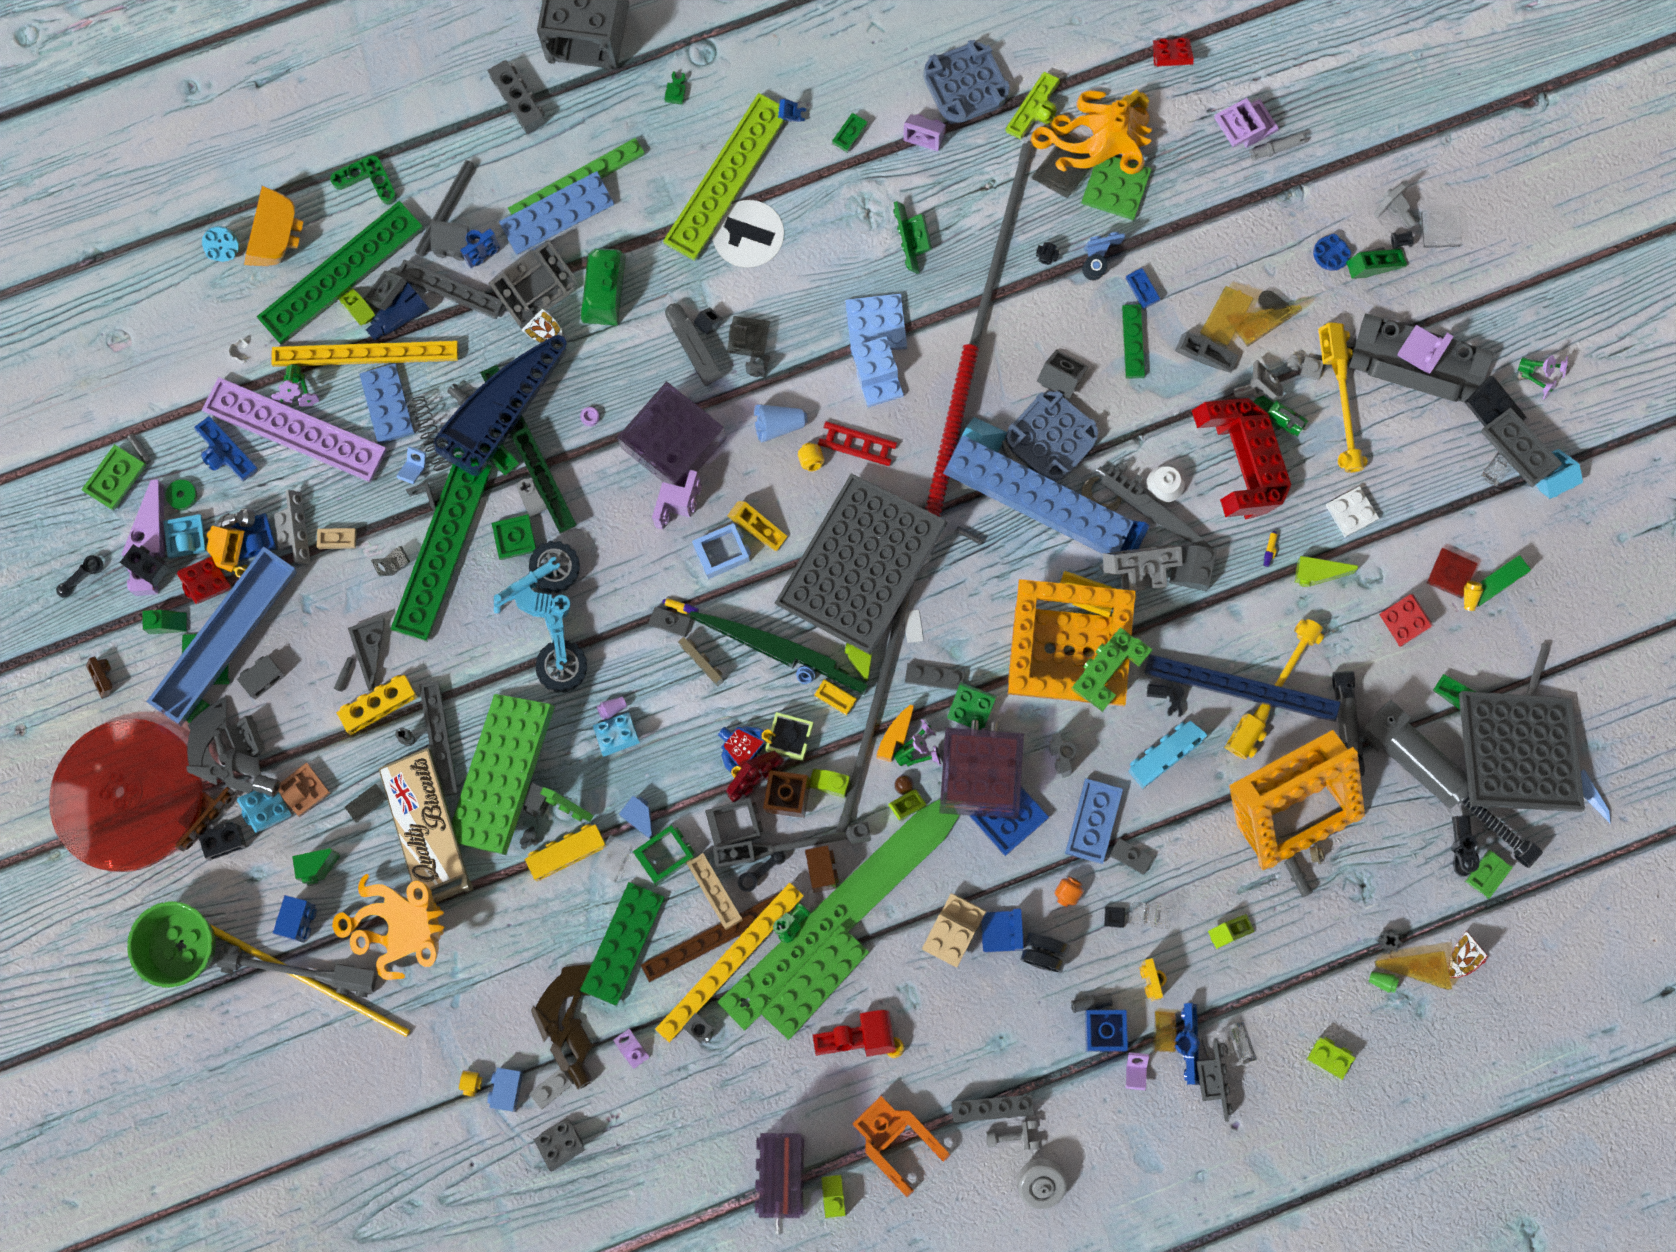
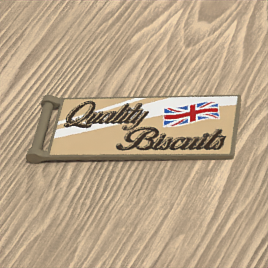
M426 748L380 767L379 773L411 882L423 881L430 887V890H433L458 879L462 880V884L433 895L434 903L463 891H471L473 886L467 875L431 750ZM416 888L415 894L421 899L423 892L420 888Z

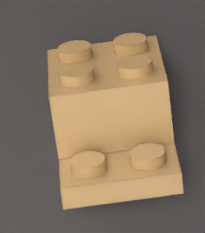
M951 893L922 950L957 968L986 910Z

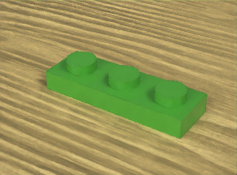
M543 787L540 793L546 797L545 801L553 806L558 804L559 810L566 814L571 812V817L579 822H582L583 819L591 822L594 816L548 788Z

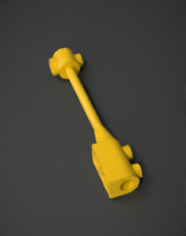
M1329 322L1320 327L1318 331L1323 364L1332 365L1339 383L1348 450L1339 455L1338 465L1340 468H1344L1346 473H1355L1364 470L1368 460L1366 456H1362V450L1355 449L1346 385L1348 362L1352 357V349L1347 348L1346 343L1350 338V333L1345 330L1344 324Z
M1301 619L1298 622L1294 632L1297 633V638L1300 642L1277 679L1275 686L1282 687L1307 645L1313 646L1315 643L1319 644L1323 640L1324 634L1321 633L1323 630L1321 625L1310 619ZM1261 704L1253 715H1243L1224 748L1242 759L1252 758L1257 752V748L1254 747L1256 742H1262L1267 735L1264 729L1271 706Z

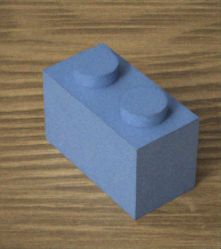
M497 1068L496 1072H493L491 1083L494 1084L493 1091L489 1092L487 1103L490 1104L489 1108L516 1112L523 1072Z

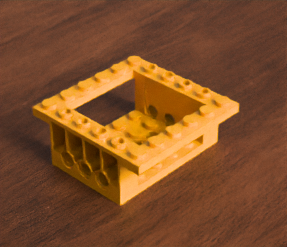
M1019 579L1008 675V694L1090 703L1072 691L1071 688L1084 673L1086 662L1090 658L1094 660L1098 655L1096 650L1102 643L1106 645L1120 627L1132 636L1135 591ZM1036 600L1113 607L1114 610L1109 618L1102 615L1036 609ZM1047 644H1052L1055 647V652L1049 654L1045 651L1044 647ZM1071 646L1075 652L1073 655H1066L1064 648ZM1091 648L1094 655L1092 657H1085L1083 650ZM1128 658L1105 684V687L1116 695L1109 705H1126L1129 672Z
M1334 730L1229 785L1237 827L1257 854L1259 866L1263 871L1273 868L1284 859L1293 857L1295 853L1301 850L1308 849L1312 844L1325 840L1329 835L1343 830L1347 825L1358 822L1365 816L1358 753L1354 747L1347 749ZM1326 787L1343 810L1277 845L1272 816L1280 811L1287 810L1289 806L1297 802H1302L1306 797L1314 793H1319Z

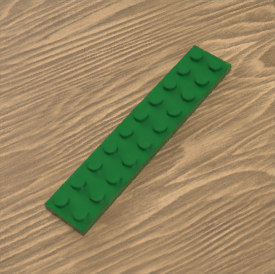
M399 200L257 315V319L282 345L424 229L423 226Z
M452 464L390 628L392 631L428 642L493 467L488 464L480 475L473 476Z

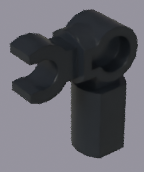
M1147 685V697L1164 699L1169 697L1171 706L1167 710L1168 716H1171L1172 709L1178 711V717L1182 716L1183 711L1180 704H1182L1184 689L1181 686L1176 685L1168 688L1166 685Z

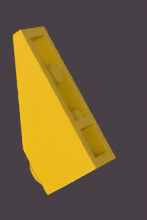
M737 501L727 515L738 526L774 551H777L787 538V535L745 501Z

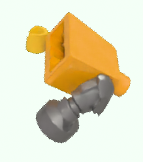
M242 508L236 514L227 513L216 522V526L213 525L207 533V538L209 539L207 552L213 557L215 565L229 572L234 571L239 578L243 574L242 570L245 571L248 568L247 565L237 567L244 531L231 526L235 525V523H239L242 527L253 526L255 514L251 508Z

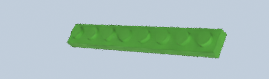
M633 138L508 207V210L512 215L596 171L602 179L644 156L645 153L637 139Z

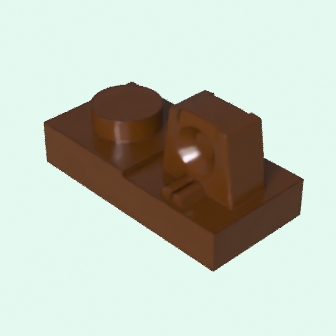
M96 657L89 658L86 668L101 699L109 697L112 683L105 676V673L111 670L108 660H97Z

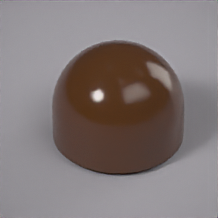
M902 775L895 780L894 788L898 794L905 795L913 790L914 783L909 776Z

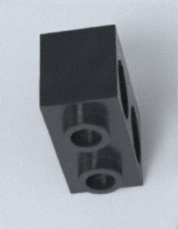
M133 544L119 563L156 587L169 570L164 565L166 561L157 555L153 558L149 555L151 551L142 545L137 547ZM141 555V560L135 563V558ZM156 566V570L150 573L151 567Z
M233 822L223 824L222 828L218 830H206L203 832V835L198 836L204 857L210 861L247 848L241 826ZM234 832L235 838L229 842L228 835ZM212 839H216V846L210 848V841Z

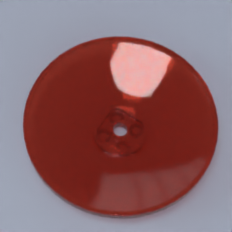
M143 719L111 721L90 730L80 737L68 749L58 764L50 788V816L55 832L64 847L85 864L109 872L141 870L160 862L177 849L175 845L194 825L202 800V778L187 772L186 766H189L187 744L178 735L164 726ZM120 787H123V795L121 797H117L116 790Z

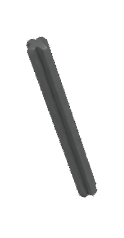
M465 160L432 220L444 222L471 174L474 163ZM431 222L415 249L416 254L422 257L425 256L431 245Z

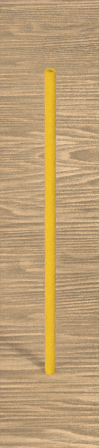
M211 925L215 936L232 945L240 946L241 950L262 961L287 965ZM288 974L405 1037L410 1033L409 1029L351 998L337 993L334 989L311 977Z

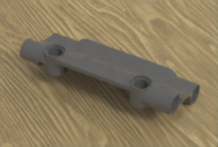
M1365 313L1349 368L1368 373V375L1450 401L1464 403L1485 381L1494 352L1452 339L1429 375L1397 355L1414 327ZM1386 326H1395V332L1387 334L1385 332ZM1430 332L1431 334L1435 335V336L1438 337V338H1439V337H1441V338H1444V337H1445V336H1442V335H1439V334ZM1461 347L1468 348V353L1465 356L1458 355V350Z

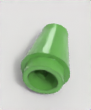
M1372 971L1368 982L1387 993H1395L1400 978L1395 977V974Z

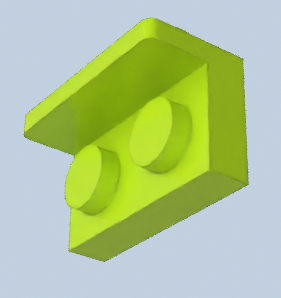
M1327 1037L1323 1039L1317 1038L1306 1060L1343 1080L1350 1065L1356 1059L1352 1056L1353 1052L1344 1047L1341 1049L1334 1045L1335 1042Z

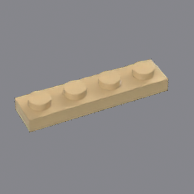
M704 853L687 862L688 867L725 930L743 921Z

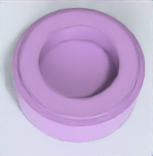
M593 407L584 408L580 414L581 421L585 426L592 427L599 422V413Z

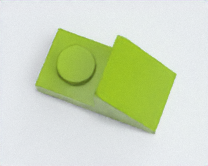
M914 789L890 802L888 805L898 820L903 822L908 816L924 808L927 804L918 791Z

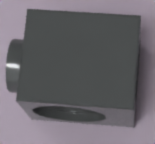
M697 1013L682 1027L701 1045L703 1042L707 1044L714 1036L712 1032L715 1029ZM704 1025L705 1033L703 1035H696V1026Z

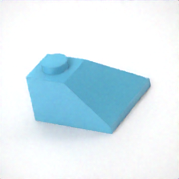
M973 417L962 436L964 435L998 453L1002 441L1005 440L1008 432Z

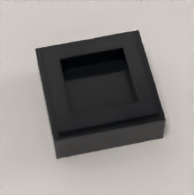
M1105 906L1104 927L1124 928L1125 908Z

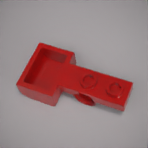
M888 1010L864 1012L860 1014V1027L851 1028L850 1026L842 1025L835 1027L831 1032L813 1034L816 1056L865 1048L866 1057L896 1052L890 1012Z

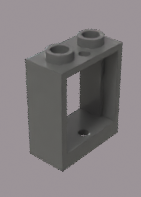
M750 798L705 810L715 847L761 838L760 833L764 832L761 821L756 820L755 814L758 813L756 802L752 803ZM748 807L755 833L722 842L715 816Z

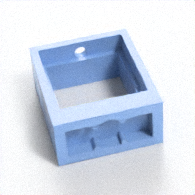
M734 523L692 541L708 579L750 562V549L747 544L743 545L741 540L744 538L740 527L736 528ZM732 532L742 555L711 567L702 545Z

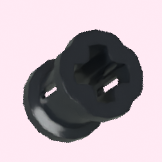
M1411 230L1400 234L1391 233L1393 249L1407 245L1413 247L1414 239Z

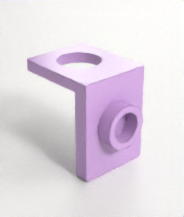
M630 1029L613 1040L633 1069L649 1058V1055ZM629 1036V1039L626 1042L621 1043V1040L623 1038Z
M1129 1052L1126 1064V1089L1146 1090L1149 1054ZM1140 1058L1143 1059V1061L1135 1062L1133 1061V1059Z

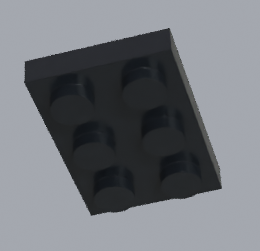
M1489 376L1465 401V404L1484 427L1509 408L1522 421L1527 418L1494 376Z

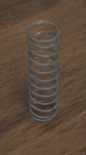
M423 396L412 398L406 404L407 407H414L409 413H416L424 407L428 408L427 412L414 415L412 417L413 420L422 418L426 414L431 415L430 418L422 419L415 423V426H420L429 420L433 421L432 425L423 426L417 432L421 433L431 427H436L435 431L422 434L420 439H425L434 433H439L437 432L438 427L434 425L435 420L431 419L432 413H429L430 408L426 406L427 401ZM421 401L415 405H409L413 402ZM425 401L424 406H417ZM435 438L424 441L423 445L433 443ZM441 442L440 444H438L439 447H440V446L446 447L445 445H442L443 442ZM434 445L429 446L425 449V451L430 452L435 450V448L428 450L429 448L434 447ZM433 452L428 455V458H434L438 456V454H436V452ZM441 457L431 461L430 464H436L433 470L440 471L448 468L452 463L448 460L443 461L445 458ZM448 462V464H446L445 466L439 469H434L436 466Z

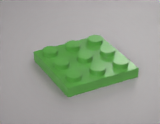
M1111 157L1101 164L1094 166L1081 204L1134 220L1151 173V168L1144 166L1140 172L1128 174L1122 171L1120 168L1121 159ZM1128 161L1130 168H1135L1138 165Z

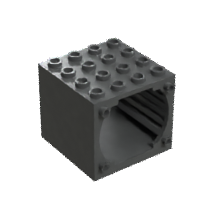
M542 0L537 33L545 59L550 64L563 62L605 68L606 71L617 70L629 0Z

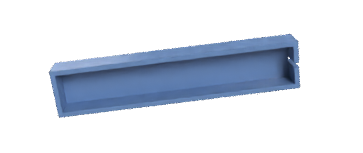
M964 435L960 438L943 474L1101 554L1120 551L1125 541L1124 538L1127 537L1134 522Z
M263 547L146 702L179 726H182L296 575V569Z

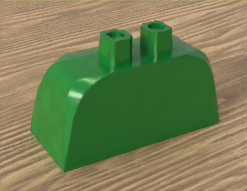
M595 248L588 253L581 307V321L583 323L618 326L626 256L622 251Z

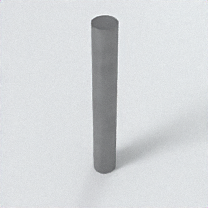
M1542 643L1526 695L1534 696L1549 650L1548 644Z

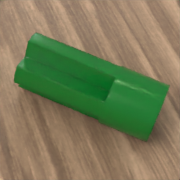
M202 699L186 721L190 723L210 705Z

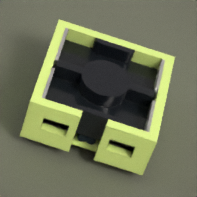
M776 712L771 731L776 736L772 735L769 737L772 743H767L766 752L775 750L781 756L804 761L807 750L805 742L806 739L810 740L814 723Z

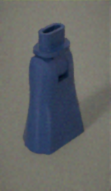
M407 282L403 290L393 299L392 305L385 311L380 310L375 315L373 321L370 322L372 325L366 331L376 340L380 336L384 337V334L392 333L431 309Z

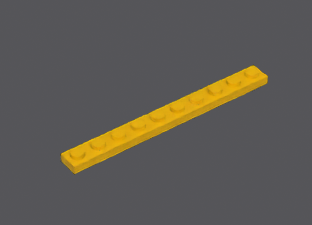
M458 341L272 347L271 365L273 367H286L289 365L317 366L458 361Z
M789 882L655 1030L670 1043L689 1019L703 1007L773 930L774 922L785 913L788 914L804 895Z

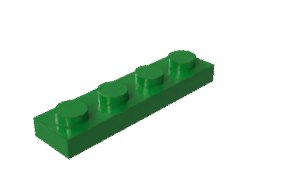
M1122 305L1125 379L1144 378L1141 305Z

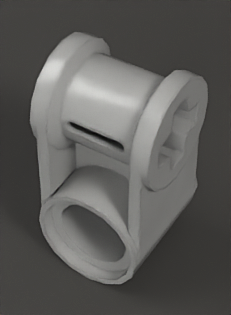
M529 479L519 481L517 489L529 516L532 517L546 510L547 507L533 482ZM527 486V488H529V492H526L524 490V487Z

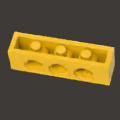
M397 675L391 679L390 683L375 687L372 693L359 696L354 703H347L341 706L340 710L336 713L346 732L352 735L414 701L418 696L409 679L405 675ZM392 690H398L396 697H389ZM376 699H380V705L374 708L372 706L373 702ZM358 709H363V715L360 717H356V711Z

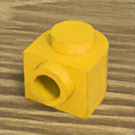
M462 1071L459 1090L463 1091V1095L475 1097L477 1089H481L483 1078L479 1077L480 1073Z

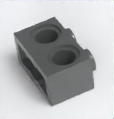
M531 782L523 803V810L533 817H537V815L543 817L550 804L545 801L546 797L540 794L543 788Z

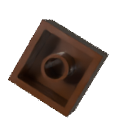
M770 770L763 805L766 813L805 818L811 785L809 776Z
M828 845L806 849L805 854L813 893L836 889V883H839L837 869L833 870L832 864H836L833 850H829Z

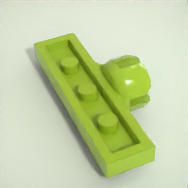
M1046 72L1042 73L1005 128L1006 133L1022 140L1034 121H1040L1044 124L1052 122V119L1049 117H1055L1057 108L1055 103L1049 101V98L1059 85V78Z

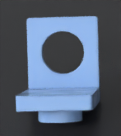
M409 446L407 461L398 472L397 478L414 484L425 469L426 453ZM412 453L419 455L421 460H416Z

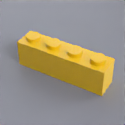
M587 824L581 828L580 832L576 834L571 832L563 837L564 840L560 842L553 841L548 843L546 848L541 851L534 850L530 852L525 861L534 880L538 882L607 848L597 825Z

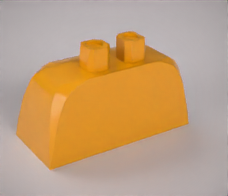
M264 186L261 187L244 265H277L282 261L287 247L298 248L300 237L292 236L290 232L291 230L301 232L304 221L294 218L295 205L288 197Z

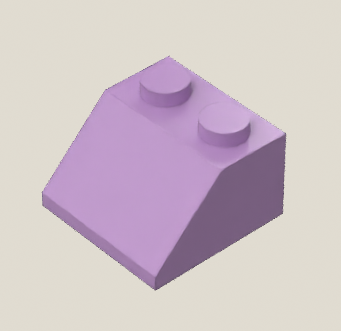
M910 114L904 123V141L939 151L946 125L939 120L926 119L920 114Z

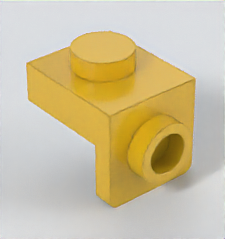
M1137 89L1130 95L1127 94L1122 98L1132 108L1137 104L1144 109H1147L1149 106L1147 95L1139 92Z

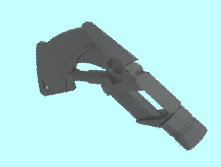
M221 698L210 705L188 724L190 729L187 746L189 766H186L188 773L217 785V780L220 779L226 783L227 787L248 794L256 791L271 797L276 796L280 781L261 775L260 757L254 758L236 752V749L226 751L220 734L227 727L226 698ZM213 739L216 742L219 760L225 767L219 765L210 754L209 744ZM234 771L254 777L253 783L235 779Z

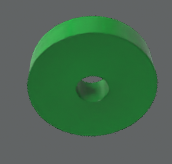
M180 479L173 481L167 487L165 497L168 504L174 509L187 510L195 504L197 490L189 481ZM184 492V496L179 498V494Z

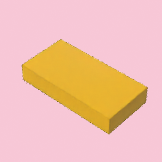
M826 679L822 681L814 694L815 697L846 716L857 701V698Z

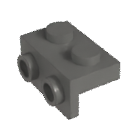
M252 715L245 716L237 724L229 725L225 728L232 748L236 749V752L256 758L265 750L264 742L260 738Z

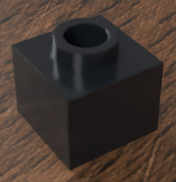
M709 307L700 311L693 323L699 327L700 331L707 335L718 329L723 318Z

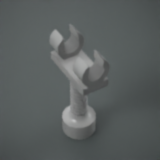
M1038 1121L1021 1122V1133L998 1135L994 1131H986L987 1147H996V1144L999 1142L1022 1140L1024 1150L1041 1149L1040 1141L1028 1142L1027 1129L1038 1128Z

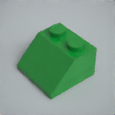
M328 848L292 856L296 880L303 884L307 883V886L319 884L318 881L326 878L340 858L339 852Z

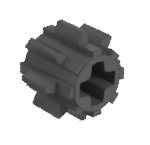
M1390 929L1388 933L1380 932L1382 938L1376 939L1381 945L1378 949H1385L1386 954H1389L1391 950L1395 953L1398 952L1397 945L1403 944L1398 939L1400 934L1395 935L1393 929ZM1391 938L1393 941L1390 945H1387V939Z

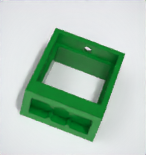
M672 825L633 851L656 886L686 866L687 862L694 859L692 854L695 851L689 843L684 844L681 839L684 835L678 827L674 829ZM669 834H672L686 856L658 875L643 852Z

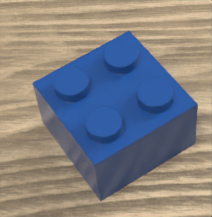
M284 895L273 934L305 943V940L309 938L311 928H309L311 920H314L317 914L316 905Z
M1127 1010L1085 1011L1086 1052L1128 1051Z

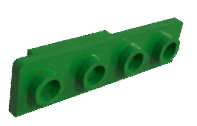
M895 201L893 202L895 207L893 212L898 221V233L902 238L901 247L906 255L905 264L908 270L919 274L920 270L916 256L932 250L925 215L919 214L908 219L905 205Z

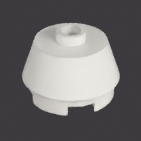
M1157 467L1147 478L1148 492L1159 502H1172L1178 499L1184 491V478L1173 467Z

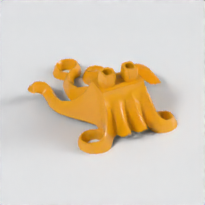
M1089 90L1080 94L1076 104L1081 112L1090 115H1082L1073 121L1065 115H1058L1052 120L1050 124L1051 129L1047 127L1036 128L1030 139L1032 145L1038 149H1046L1054 143L1063 150L1073 153H1089L1091 156L1085 159L1061 157L1056 161V167L1061 171H1067L1065 166L1091 168L1117 154H1123L1120 168L1125 173L1136 174L1143 169L1145 164L1144 157L1138 147L1148 145L1152 140L1144 137L1152 131V128L1146 127L1150 116L1146 109L1142 107L1132 108L1130 104H1127V101L1116 100L1111 105L1087 103L1088 100H1098L1106 96L1105 92ZM1062 121L1068 123L1065 126H1058V124ZM1080 125H1085L1093 131V136L1081 143H1068L1057 137V135L1069 134ZM1040 135H1046L1049 138L1045 142L1038 141ZM1129 160H1137L1138 165L1135 168H1130L1128 166Z
M365 874L358 885L359 894L362 897L382 896L385 898L384 903H374L363 907L353 918L343 912L337 913L332 922L335 934L341 938L351 935L350 947L358 955L366 953L372 942L384 945L387 948V953L376 961V970L379 976L386 980L405 978L403 973L390 972L388 970V963L413 952H416L417 960L422 966L430 967L433 965L439 952L440 936L444 934V926L439 924L438 917L443 915L444 912L441 911L440 906H436V903H434L430 887L423 881H413L407 888L406 898L394 889L382 884L366 886L369 874ZM416 888H420L423 892L421 899L415 894ZM369 915H378L384 918L389 926L386 936L369 930H355L361 920ZM342 919H345L348 923L346 930H343L341 927ZM361 936L366 941L363 948L359 946L358 942ZM426 948L431 952L429 959H425L423 955V950Z

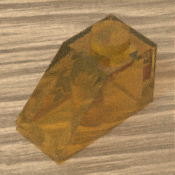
M1155 1011L1153 1052L1174 1053L1176 1049L1175 1013Z

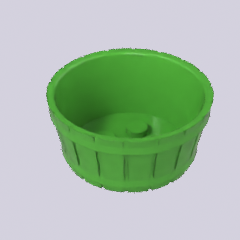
M168 901L151 906V908L146 909L135 920L128 936L127 953L131 966L144 981H148L149 984L154 986H162L163 988L178 987L193 981L208 968L215 954L216 939L211 925L198 910L185 903ZM184 940V944L187 947L186 949L183 948L182 952H180L179 948L176 947V943Z

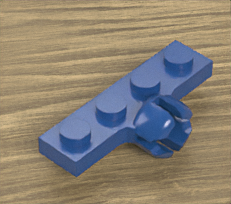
M210 416L194 426L195 431L209 445L201 453L204 463L210 465L209 468L216 471L221 466L227 465L242 482L258 471L257 467Z
M1184 1003L1181 1015L1185 1021V1028L1176 1036L1175 1042H1177V1045H1175V1048L1183 1055L1186 1061L1184 1079L1187 1081V1085H1200L1197 1068L1200 1046L1197 1004Z

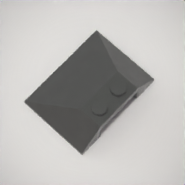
M549 240L525 253L488 282L521 329L542 308L545 310L550 309L581 286Z

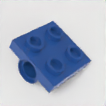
M490 228L483 234L478 230H471L466 235L468 245L460 251L466 264L472 269L474 266H479L486 257L494 255L500 248L495 233ZM474 239H480L478 243H472Z
M266 513L256 515L254 524L251 527H242L239 523L231 526L244 531L239 560L242 561L257 556L263 547L269 551L277 549Z

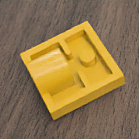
M1153 958L1144 960L1141 963L1142 966L1139 967L1141 978H1145L1147 983L1144 987L1146 996L1151 998V1002L1158 1001L1163 998L1161 987L1166 984V975L1163 971L1156 970ZM1157 974L1160 975L1162 978L1161 984L1159 983Z

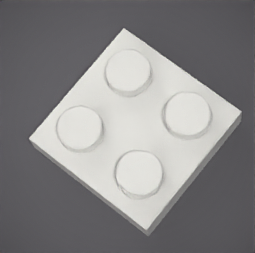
M1360 486L1326 504L1328 511L1345 538L1379 520L1378 515Z

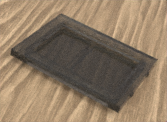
M1069 134L1063 135L1061 140L1068 143L1082 142ZM1055 145L1031 178L1068 199L1091 168L1065 166L1067 171H1061L1056 167V161L1061 157L1085 159L1091 157L1089 153L1069 152Z

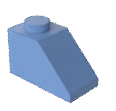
M632 796L619 815L651 839L653 838L651 811L647 806L649 803L640 796L638 799Z

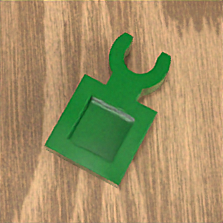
M673 71L671 75L673 83H667L664 101L683 105L686 85L682 84L686 80L685 73H682V77L677 79L676 72Z

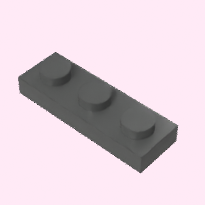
M907 663L905 683L957 691L960 682L963 683L965 671Z

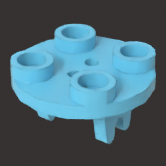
M211 227L202 237L203 249L206 256L211 260L229 261L234 259L239 251L238 238L227 227Z

